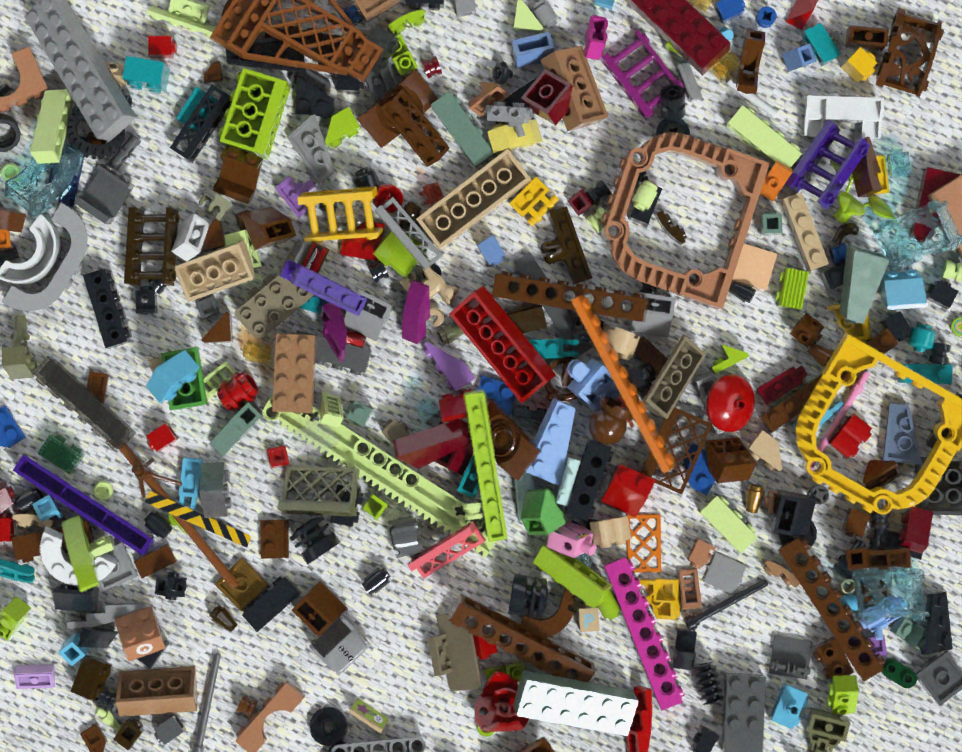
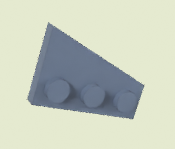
M889 403L883 461L922 465L909 405Z

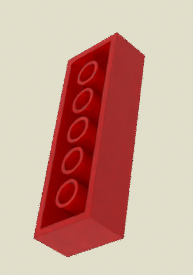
M484 285L474 291L449 313L521 403L556 376Z

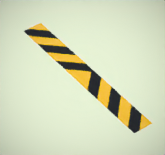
M149 491L144 502L239 545L248 547L251 539L250 535L212 518H205L203 514Z

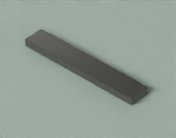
M530 252L514 262L519 272L531 275L532 280H538L539 277L547 278ZM535 284L530 285L531 290L536 294L537 286ZM551 287L548 289L547 294L550 298H553L556 295V291ZM542 305L564 340L577 339L572 335L574 318L568 309ZM580 341L579 344L568 345L571 351H579V356L593 348L590 343H581Z

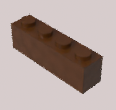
M91 521L83 522L85 534L89 539V544L95 542ZM54 528L53 530L63 534L62 548L65 553H68L63 528ZM43 531L11 538L16 561L22 559L23 563L34 561L35 556L41 555L40 545Z

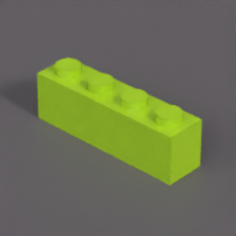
M547 543L541 547L533 561L541 571L546 572L554 581L562 584L570 593L578 596L586 605L592 608H596L603 602L612 587L611 583L576 557H570L547 547Z

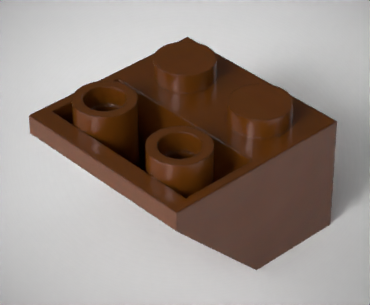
M273 207L241 214L254 250L282 244L296 236L290 218Z
M739 437L706 441L708 471L717 484L750 479L757 462Z
M319 581L291 611L320 637L347 607Z

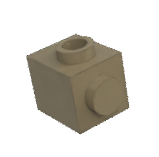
M389 419L382 426L384 429L381 432L392 445L394 440L410 435L406 431L409 427L402 419L399 422L397 419L394 421Z

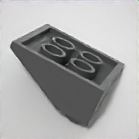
M920 457L922 465L924 464L927 457ZM953 457L934 491L925 500L915 505V507L931 511L933 515L962 516V457ZM915 464V477L922 465Z

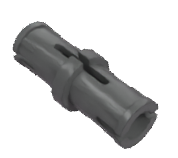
M131 134L122 147L118 148L117 153L108 164L118 171L127 158L132 156V152L142 141L134 134Z

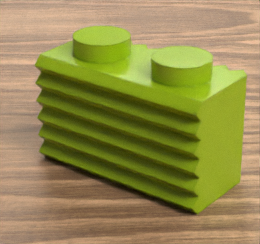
M785 268L784 272H780L778 282L781 283V288L776 291L775 295L778 307L802 310L809 275L808 271Z

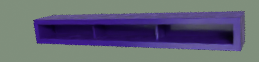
M24 454L12 470L143 556H145L155 539Z

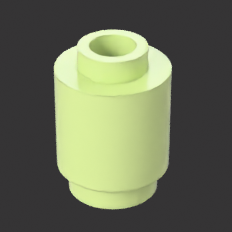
M648 181L640 184L632 199L633 206L640 211H644V209L649 210L657 195L656 190L658 187Z

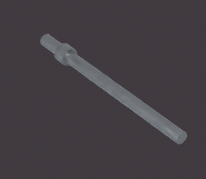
M213 654L196 742L192 747V752L204 751L203 741L221 655Z

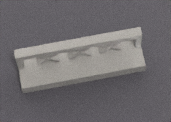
M394 197L383 206L380 205L375 209L376 214L425 271L443 256ZM392 203L398 209L397 217L390 216L385 210ZM399 220H407L410 223V231H403L399 227ZM411 234L420 235L423 238L422 246L415 245L411 241ZM424 249H432L437 256L428 261L423 255Z

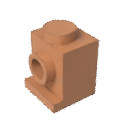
M697 538L687 557L691 561L689 565L700 569L704 563L707 564L712 555L709 552L710 550L715 551L716 547Z

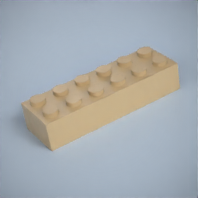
M506 149L416 220L438 250L442 251L529 184L531 178L512 153Z

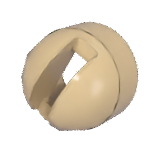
M843 578L839 583V587L842 592L851 594L856 589V583L850 578ZM844 583L851 585L849 589L844 586Z

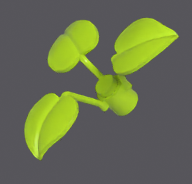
M830 160L832 167L837 172L841 165ZM852 172L848 178L849 183L846 191H840L838 194L840 207L834 213V217L839 222L845 224L852 215H864L866 213L865 207L868 206L881 217L895 219L892 209L881 198L870 196L868 198L869 202L862 204L849 194L854 180Z

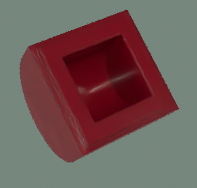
M584 189L578 191L567 201L578 216L594 205V202Z

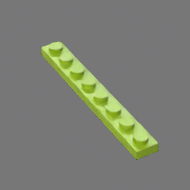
M484 390L467 392L464 395L488 541L505 540L508 537Z

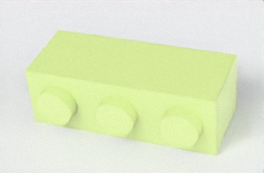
M714 496L699 512L739 553H742L758 538L754 534L756 530L749 523L745 525L741 521L743 517L736 510L732 512L727 507L729 503L724 497Z

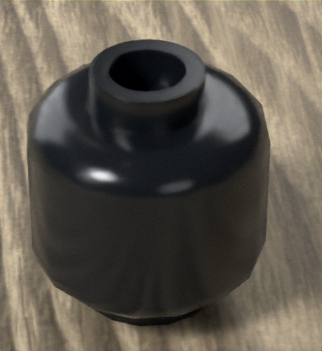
M365 167L354 173L355 176L352 182L355 188L374 186L377 188L380 185L378 176L373 169Z

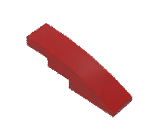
M639 685L634 687L638 704L628 736L626 735L628 752H648L653 710L652 689Z

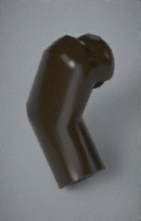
M851 222L839 226L832 242L840 245L845 235L858 234L859 227Z

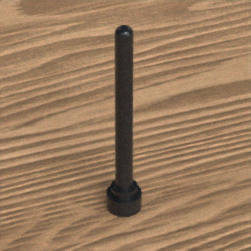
M763 579L696 616H686L683 619L689 631L697 629L700 622L767 587L768 581Z

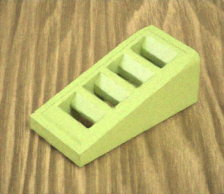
M227 361L203 378L204 384L206 383L212 390L208 392L205 388L207 401L216 395L220 388L221 382L215 376L217 373L223 380H226L228 383L232 382L231 375L235 371ZM223 368L230 375L229 378H227L225 374L221 371ZM211 378L218 385L216 388L209 381Z
M322 392L320 423L339 427L343 420L340 396Z

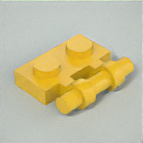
M535 177L509 205L522 218L529 213L532 217L527 223L533 227L543 219L542 217L548 210L551 211L555 207L554 204L559 199L555 195L548 199L545 195L550 190ZM541 201L544 205L536 212L533 207Z

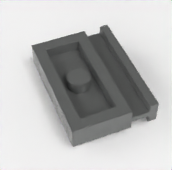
M389 60L386 68L381 70L379 74L371 71L366 78L374 103L397 84Z

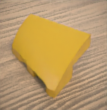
M841 303L827 306L828 311L833 310L838 320L836 323L846 334L858 340H867L872 337L869 314H867L864 324L858 322L851 324L846 322L845 317L840 314Z
M656 578L639 580L641 585H645L648 594L646 599L652 605L656 619L675 620L680 617L679 579Z

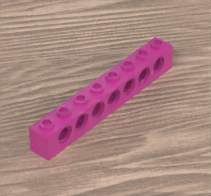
M622 557L605 564L604 568L612 584L615 596L661 711L682 703L683 690L680 685H676L674 680L677 678L673 667L669 668L667 663L670 660L667 650H662L660 645L663 642L660 632H655L653 625L656 622L652 613L648 614L646 607L649 605L645 595L641 596L639 589L642 588L638 577L634 578L631 572L635 570L631 559L627 560L626 557ZM622 573H626L629 576V580L625 584H621L618 581V577ZM629 591L635 592L636 598L634 601L629 602L626 600L625 596ZM640 609L643 612L642 618L634 619L632 616L633 612ZM644 627L650 629V634L647 637L640 636V630ZM652 645L656 646V654L648 655L647 648ZM663 664V672L655 673V665ZM664 682H670L671 688L668 691L661 690V685Z

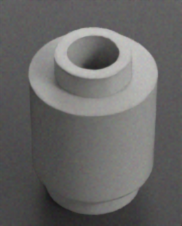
M541 0L532 7L534 16L543 28L547 27V29H550L557 24L558 16L549 2Z

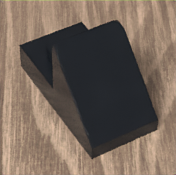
M677 629L673 668L692 670L696 656L697 632Z

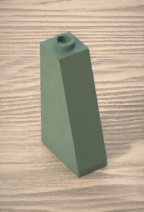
M849 244L846 252L840 314L845 317V321L848 323L856 324L858 322L864 324L889 259L881 253Z

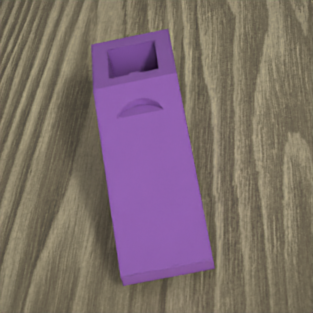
M427 342L424 343L426 348L423 350L429 359L431 357L435 359L437 363L434 366L439 374H445L447 377L445 383L450 390L455 389L457 392L475 379L463 361Z

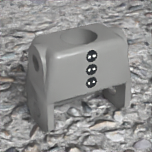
M344 614L327 628L315 644L311 643L309 645L319 659L327 664L338 676L371 646L370 642Z

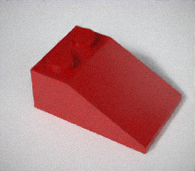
M472 389L460 391L461 395L453 396V393L442 395V399L438 400L442 422L468 417L464 393L472 392Z

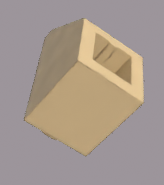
M760 430L747 449L755 460L758 461L759 458L765 462L764 466L772 472L775 470L780 472L782 464L779 443L765 431Z

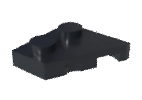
M298 76L295 114H315L316 116L332 117L334 115L335 97L304 80L305 78Z

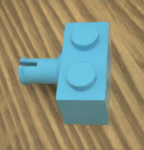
M783 683L769 719L793 730L794 726H798L801 715L799 714L801 709L805 708L808 703V694L805 691Z

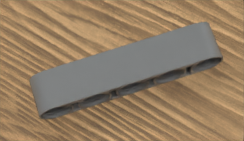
M420 737L340 744L334 746L331 752H334L337 748H342L345 752H353L356 746H362L364 752H373V747L376 744L383 746V752H393L392 746L395 742L402 744L403 749L401 752H424L426 743ZM415 740H419L422 744V748L419 751H414L411 747L412 742Z

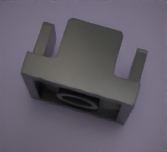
M947 651L939 656L934 655L920 666L921 670L915 673L919 683L939 706L962 690V670Z

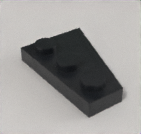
M947 592L930 593L927 595L925 617L928 620L927 630L923 632V637L926 638L925 648H922L921 655L953 649Z

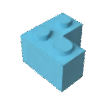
M184 350L158 366L145 387L160 404L165 400L169 402L177 395L176 391L182 387L183 383H190L197 377L196 373L200 367Z

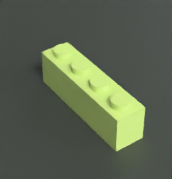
M67 89L46 90L41 100L40 114L37 116L38 122L34 130L33 143L30 146V153L38 164L60 162L73 105V99Z
M742 105L726 126L773 165L777 160L791 168L802 154L799 152L800 148L792 142L788 143L781 132L772 130L770 124L765 119L756 117L753 109L748 106L745 108Z

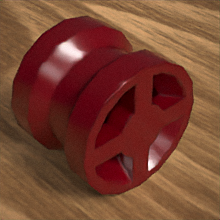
M433 56L428 61L422 60V65L428 79L432 78L434 74H442L436 56Z

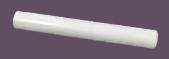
M731 78L727 84L737 91L736 81ZM737 91L772 118L777 113L775 109L756 95Z

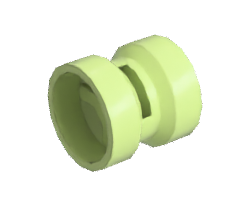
M601 206L594 215H590L586 219L597 233L602 230L603 224L601 219L604 212H606Z
M945 260L941 278H953L954 281L961 282L962 263L958 262L955 264L950 260Z

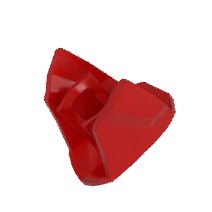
M498 671L494 672L487 680L482 693L474 702L475 723L481 730L503 732L523 730L529 718L517 716L513 707L518 690L517 680L508 674ZM480 711H484L487 714L481 715Z

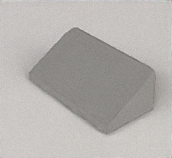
M678 64L676 71L684 85L683 88L688 101L691 103L702 99V94L690 64Z

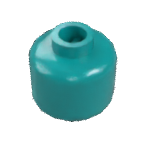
M917 324L916 327L911 328L912 331L909 335L908 344L914 347L913 351L925 353V349L933 348L936 333L932 330V326Z

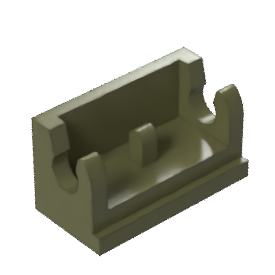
M206 187L204 189L205 193L199 200V205L202 206L205 200H209L210 204L205 212L220 221L232 203Z

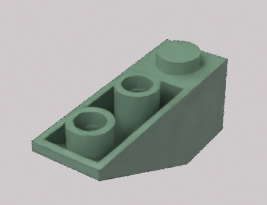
M248 402L213 438L210 444L224 456L264 417L263 414L252 403Z

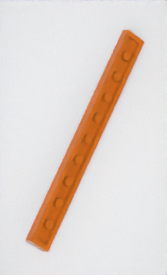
M584 295L572 299L573 306L662 472L665 473L675 467L674 458L667 452L664 439L658 435L653 419L647 415L644 402L639 400L636 387L630 383L627 370L621 366L618 360V353L609 344L610 339L607 333L601 329L598 316L593 314L590 301Z

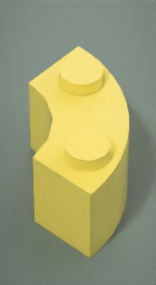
M529 119V123L522 124L525 136L519 138L515 127H508L504 123L494 125V129L487 131L493 153H503L506 149L511 151L518 147L524 148L543 142L537 120Z

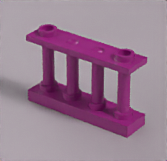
M637 30L634 34L636 38L634 42L615 56H610L607 52L601 57V62L647 121L654 114L652 112L654 110L653 107L660 103V93L648 102L644 101L641 97L644 90L663 76L666 77L670 84H676L682 88L684 85L679 78H674L648 43L650 40L647 35ZM642 46L648 55L628 70L621 71L617 66L619 61ZM651 61H654L660 70L640 85L633 87L629 81L630 77Z

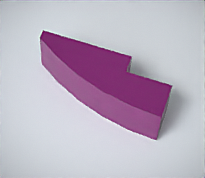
M413 280L408 290L403 312L402 338L418 344L426 338V321L430 318L429 285Z
M329 303L322 306L321 319L324 322L322 334L339 362H343L346 348L345 321L340 308Z

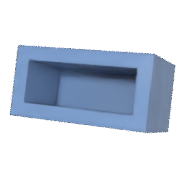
M549 32L512 40V54L517 68L541 63V59L554 52V45Z

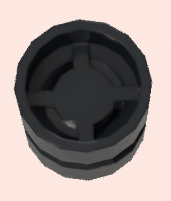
M676 84L663 87L660 91L661 116L668 121L682 119L686 113L684 89Z

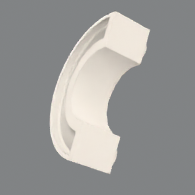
M40 214L29 228L37 242L34 255L28 261L21 264L6 260L0 268L1 280L17 285H29L44 279L53 271L60 257L61 241L56 227L46 216Z
M45 526L40 552L46 569L59 581L78 586L70 557L62 548L63 534ZM107 553L94 557L99 581L105 578L116 565V557Z

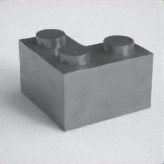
M225 462L201 464L199 493L205 518L228 517V509L232 506L231 497H227L229 495L227 481H230V472L226 470Z

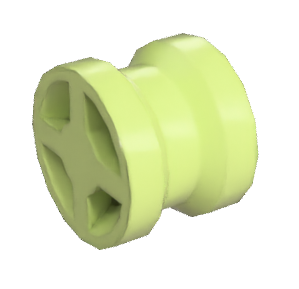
M482 503L463 504V509L465 510L464 520L483 518V514L480 511Z

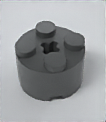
M406 516L388 521V524L393 526V528H389L393 549L398 550L399 553L395 554L396 558L418 554L419 550L423 549L421 538L416 536V530L419 529L415 518L412 519L411 516Z

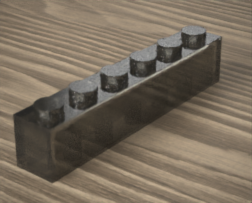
M47 356L34 370L33 374L37 377L35 380L42 386L46 385L49 387L51 395L57 399L60 397L64 401L63 405L71 412L74 410L81 422L91 425L93 427L91 431L99 437L102 435L106 439L105 443L113 450L115 448L122 450L136 434L133 428L54 357Z

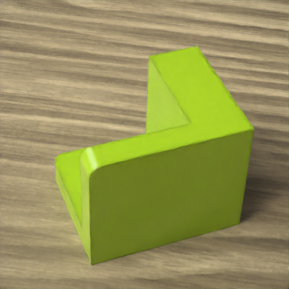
M373 493L362 509L373 516L375 520H378L389 504Z

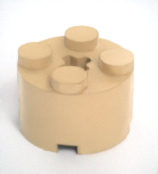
M604 324L602 330L607 333L610 339L609 344L612 349L616 350L619 359L623 361L632 359L640 336H635L634 333L618 327L613 329L609 327L610 325Z

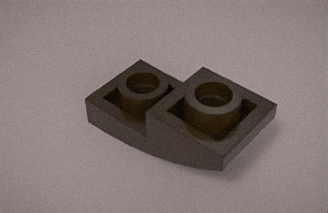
M663 210L655 214L658 223L665 233L676 243L683 245L687 238L684 229L679 228L678 225L670 227V224H672L668 213L665 214Z

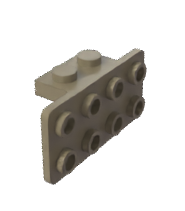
M275 273L273 276L269 274L263 279V284L260 287L255 286L248 292L247 301L235 311V316L252 336L259 341L314 294L290 283V281L280 277L279 274Z
M449 614L438 615L437 622L440 635L428 638L434 676L447 674L451 691L481 688L482 684L473 635L462 627L454 626L449 621Z

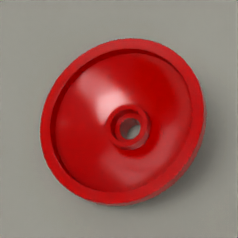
M729 374L715 381L707 396L706 409L711 423L717 429L725 432L738 431L749 422L753 415L755 395L752 386L745 378Z

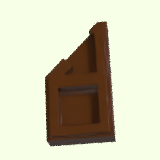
M98 723L80 733L90 752H104L107 739Z

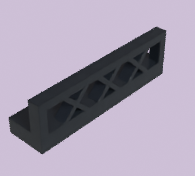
M211 84L170 146V149L193 164L223 119L227 108L231 107L230 95ZM214 91L222 95L218 102H210V96ZM209 108V116L200 119V111ZM198 124L199 131L197 134L190 135V126ZM183 140L188 141V147L185 152L176 148L180 141Z

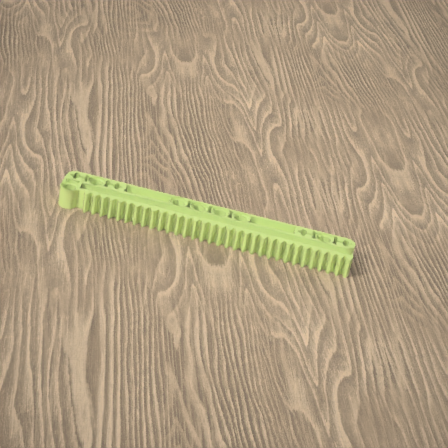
M273 394L263 409V416L266 420H280L282 428L288 426V432L295 430L294 436L296 437L301 434L300 440L304 441L308 438V445L314 442L313 448L321 447L320 453L327 451V457L334 455V462L340 459V466L346 463V468H358L360 470L359 478L366 476L365 482L373 480V487L379 484L378 490L381 491L385 488V495L391 492L392 499L399 497L398 503L404 500V507L411 505L412 512L418 509V516L424 513V520L429 517L431 518L430 524L438 522L437 528L444 526V533L450 530V534L471 522V520H467V522L463 520V514L456 515L455 507L463 506L466 503L343 424L335 427L320 423L321 410L314 406L313 414L318 412L319 420L312 422L310 415L306 414L303 417L305 413L277 412L275 417L270 418L267 411L273 406ZM363 442L368 445V451L365 454L360 453L358 450L359 444ZM377 453H381L385 457L382 464H377L374 461V456ZM397 463L400 465L401 471L399 474L391 473L390 467L392 464ZM409 474H414L417 477V482L414 485H410L406 481V477ZM483 515V518H481V519H482V523H481L479 526H477V528H478L479 530L484 526V523H485V517H484V515ZM485 528L483 532H480L486 540L476 547V553L483 551V558L489 554L496 541H488ZM475 533L466 539V541L471 542L479 540Z

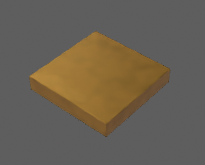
M243 557L229 569L240 583L237 587L231 589L222 577L214 584L241 612L269 585Z

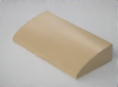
M245 240L175 265L176 275L188 302L255 279L251 257Z

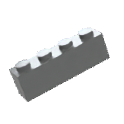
M299 330L296 331L297 335H313ZM317 336L316 364L324 365L327 362L332 364L331 368L343 370V367L351 369L350 373L360 376L362 372L366 373L372 353L371 350L346 344L344 360L339 362L326 339Z

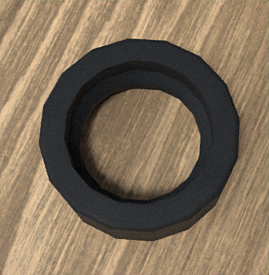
M0 114V124H8L13 130L11 138L0 142V152H7L18 145L21 132L16 120L12 116Z

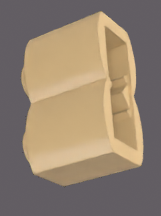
M628 516L590 522L593 544L600 545V548L612 547L611 543L615 545L626 544V540L631 539Z

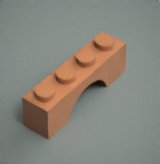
M289 681L286 684L281 682L274 690L277 694L273 698L268 697L262 704L264 709L260 713L256 711L249 719L251 721L249 726L246 728L243 725L236 733L238 738L235 742L247 752H257L266 742L264 722L269 714L279 710L291 713L305 697Z

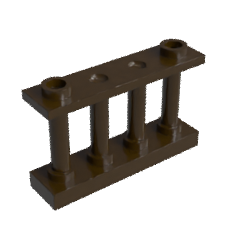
M128 207L124 284L140 286L141 279H162V284L174 286V281L176 280V254L171 251L177 237L178 223L180 221L179 210L166 207V214H144L145 210ZM165 222V233H143L144 223ZM164 241V252H142L143 242ZM142 260H163L162 272L141 271Z

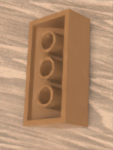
M195 666L122 671L118 674L116 706L120 717L197 711L198 694Z

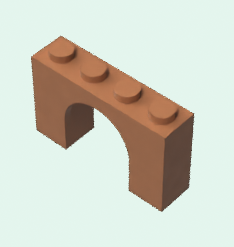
M30 47L11 53L20 74V84L11 95L0 97V114L8 112L10 107L15 105L17 107L24 106L28 103V100L33 98L39 100L44 97L45 91L48 90Z

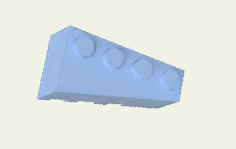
M556 398L552 399L533 441L542 452L526 470L527 473L558 486L562 482L575 408L570 404Z

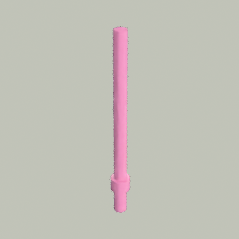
M863 370L857 382H854L851 386V392L817 446V449L821 452L825 450L857 395H860L863 391V385L870 373ZM814 461V462L811 463V465H810V469H811V470H813V468H814V466L816 465L817 461Z

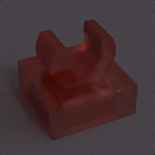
M438 182L422 187L423 191L419 193L420 196L426 194L428 200L424 202V205L435 204L444 198Z

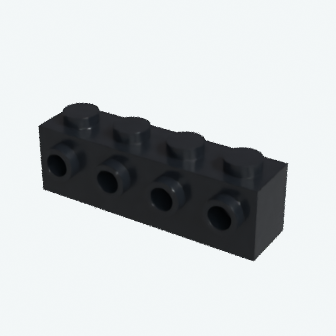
M104 268L83 275L105 348L111 349L130 343L129 338L132 337L129 326L126 327L124 319H126L125 311L119 307L118 301H121L118 290H114L112 284L115 283L113 273Z

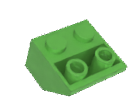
M549 489L528 490L526 492L520 519L529 535H549L566 523L563 518V512L558 508L555 497Z

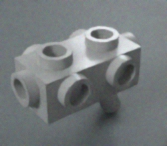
M494 101V105H486L485 116H487V121L508 122V127H515L519 138L525 136L522 124L529 123V119L531 120L532 108L524 107V103H513V106H506V102Z

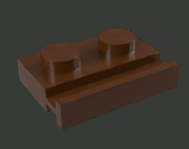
M289 519L260 520L261 559L289 558Z

